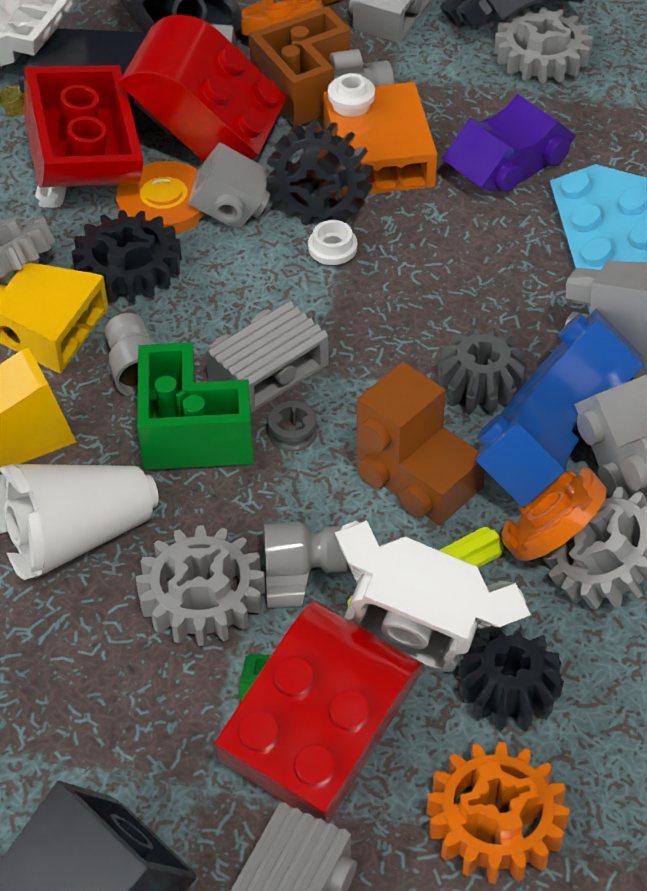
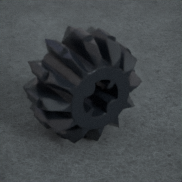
M521 625L515 630L513 635L506 636L498 627H494L492 632H490L489 640L475 636L470 645L469 654L463 655V659L460 660L458 676L461 677L460 695L463 703H474L473 714L476 716L477 722L489 717L493 712L497 714L496 725L500 732L508 725L509 717H516L517 723L526 732L529 726L532 725L533 716L547 720L548 716L553 712L554 701L561 697L564 681L561 679L562 675L560 674L561 661L559 653L547 651L544 635L531 640L526 639Z

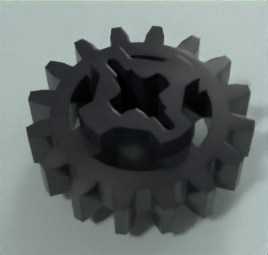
M312 120L306 127V130L299 123L296 124L288 132V136L283 134L276 142L274 147L277 151H274L267 159V164L275 168L266 178L267 183L278 185L280 188L273 196L274 201L286 199L289 205L285 213L290 216L297 210L303 213L302 223L304 225H308L313 217H318L319 223L332 220L333 217L335 220L345 223L351 212L354 214L359 212L365 203L363 198L368 196L373 187L366 180L370 177L374 168L372 165L361 163V160L368 152L367 148L360 147L354 149L351 143L354 140L355 134L351 131L343 138L337 135L338 124L332 122L326 131L321 130L318 120ZM303 149L304 153L296 163H292L294 153ZM344 186H348L346 195L336 200L335 195L338 191H341Z
M120 210L118 219L111 220L104 214L100 216L101 225L97 227L87 223L84 225L85 236H75L74 238L75 250L71 251L74 270L104 276L105 289L109 301H114L119 294H126L129 302H134L136 293L141 291L149 297L155 296V285L158 284L168 288L171 285L170 275L180 273L179 261L182 260L180 239H176L174 226L164 227L163 217L161 216L148 221L146 220L145 211L140 210L135 217H128L125 210Z

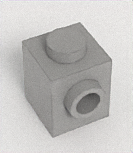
M219 142L196 171L188 204L230 227H242L251 216L257 218L267 205L270 192L265 189L269 169Z

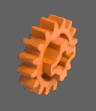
M498 742L495 755H486L484 749L477 743L472 745L471 760L466 762L462 757L454 753L449 757L448 773L436 771L434 774L432 790L434 793H429L427 798L426 814L432 816L429 823V836L431 839H444L441 857L445 861L453 859L458 855L464 858L462 874L469 877L478 866L487 868L489 883L496 884L500 870L509 869L513 878L519 882L524 879L527 862L542 871L547 867L549 851H560L565 833L562 829L567 828L570 808L562 805L566 788L563 783L549 784L552 773V766L549 763L539 765L536 768L529 765L531 750L525 748L514 758L508 756L506 743ZM472 785V792L461 794L467 787ZM460 795V803L455 804L457 798ZM540 818L537 828L524 839L522 835L523 827L534 824V820Z

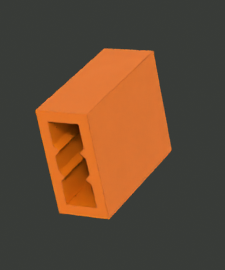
M415 82L375 86V99L370 104L369 110L357 117H346L338 114L328 99V91L323 92L325 131L332 122L338 124L337 135L343 138L352 131L355 134L354 140L351 143L354 149L366 147L368 150L361 163L372 165L374 171L366 180L373 185L369 194L436 186L437 151ZM344 186L341 189L342 197L346 195L348 186Z

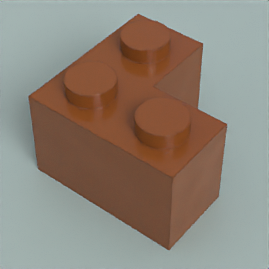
M329 6L249 33L250 61L287 96L280 112L293 126L298 123L303 125L324 117L323 92L328 91L330 83L334 80V68L329 64L330 53L351 50V29Z
M402 361L357 398V468L362 478L369 485L375 488L384 486L397 495L404 508L411 515L417 518L426 516L441 526L483 488L485 469L476 461L478 450L443 427L446 389Z

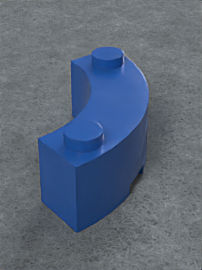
M597 309L587 318L580 313L565 325L558 334V337L563 342L529 377L501 414L494 417L477 436V439L482 444L476 461L523 508L566 471L569 456L579 440L575 435L578 430V413L574 404L628 382L644 367L641 354Z

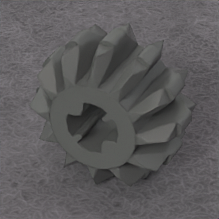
M472 327L468 337L453 334L449 346L442 347L438 357L437 383L446 389L450 406L460 404L465 400L469 415L476 410L477 405H484L485 410L492 416L497 409V403L506 407L527 381L525 350L517 348L514 336L498 338L495 328L488 334H480Z

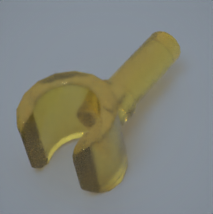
M11 85L1 89L0 103L8 117L24 115V93H21L20 87Z

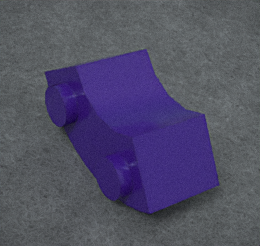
M517 94L503 110L493 117L481 121L469 118L441 159L485 190L508 192L550 164L555 166L561 163L567 156L570 144L576 135L553 117Z

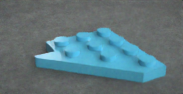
M595 164L550 180L576 268L601 270L608 260L647 262L646 177Z

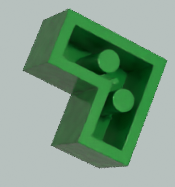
M193 342L138 345L137 428L143 469L160 470L254 464L249 380L197 382Z

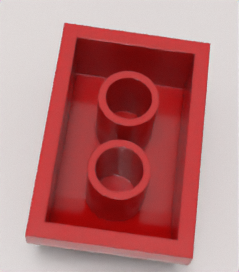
M172 15L156 22L150 28L118 83L203 162L219 142L251 160L258 156L287 97L271 79L267 78L244 56L239 48L234 46L215 27L199 18L188 15Z
M120 65L25 67L23 113L35 175L40 188L139 184L142 177L144 159L127 91L118 84L123 76Z
M313 601L290 626L214 742L218 761L289 806L298 808L302 813H310L315 819L321 818L328 824L424 669V664L322 603Z

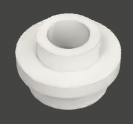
M344 74L330 83L328 99L338 114L346 117H357L369 110L370 104L375 99V86L370 80L359 74Z
M327 220L319 223L314 228L308 240V250L311 257L322 264L339 265L348 262L355 256L357 252V238L348 224L339 220Z

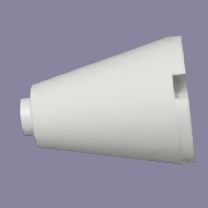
M10 464L1 466L0 534L8 532L12 542L19 551V553H7L16 574L23 580L39 577L150 520L153 508L158 505L157 486L152 476L145 475L138 466Z

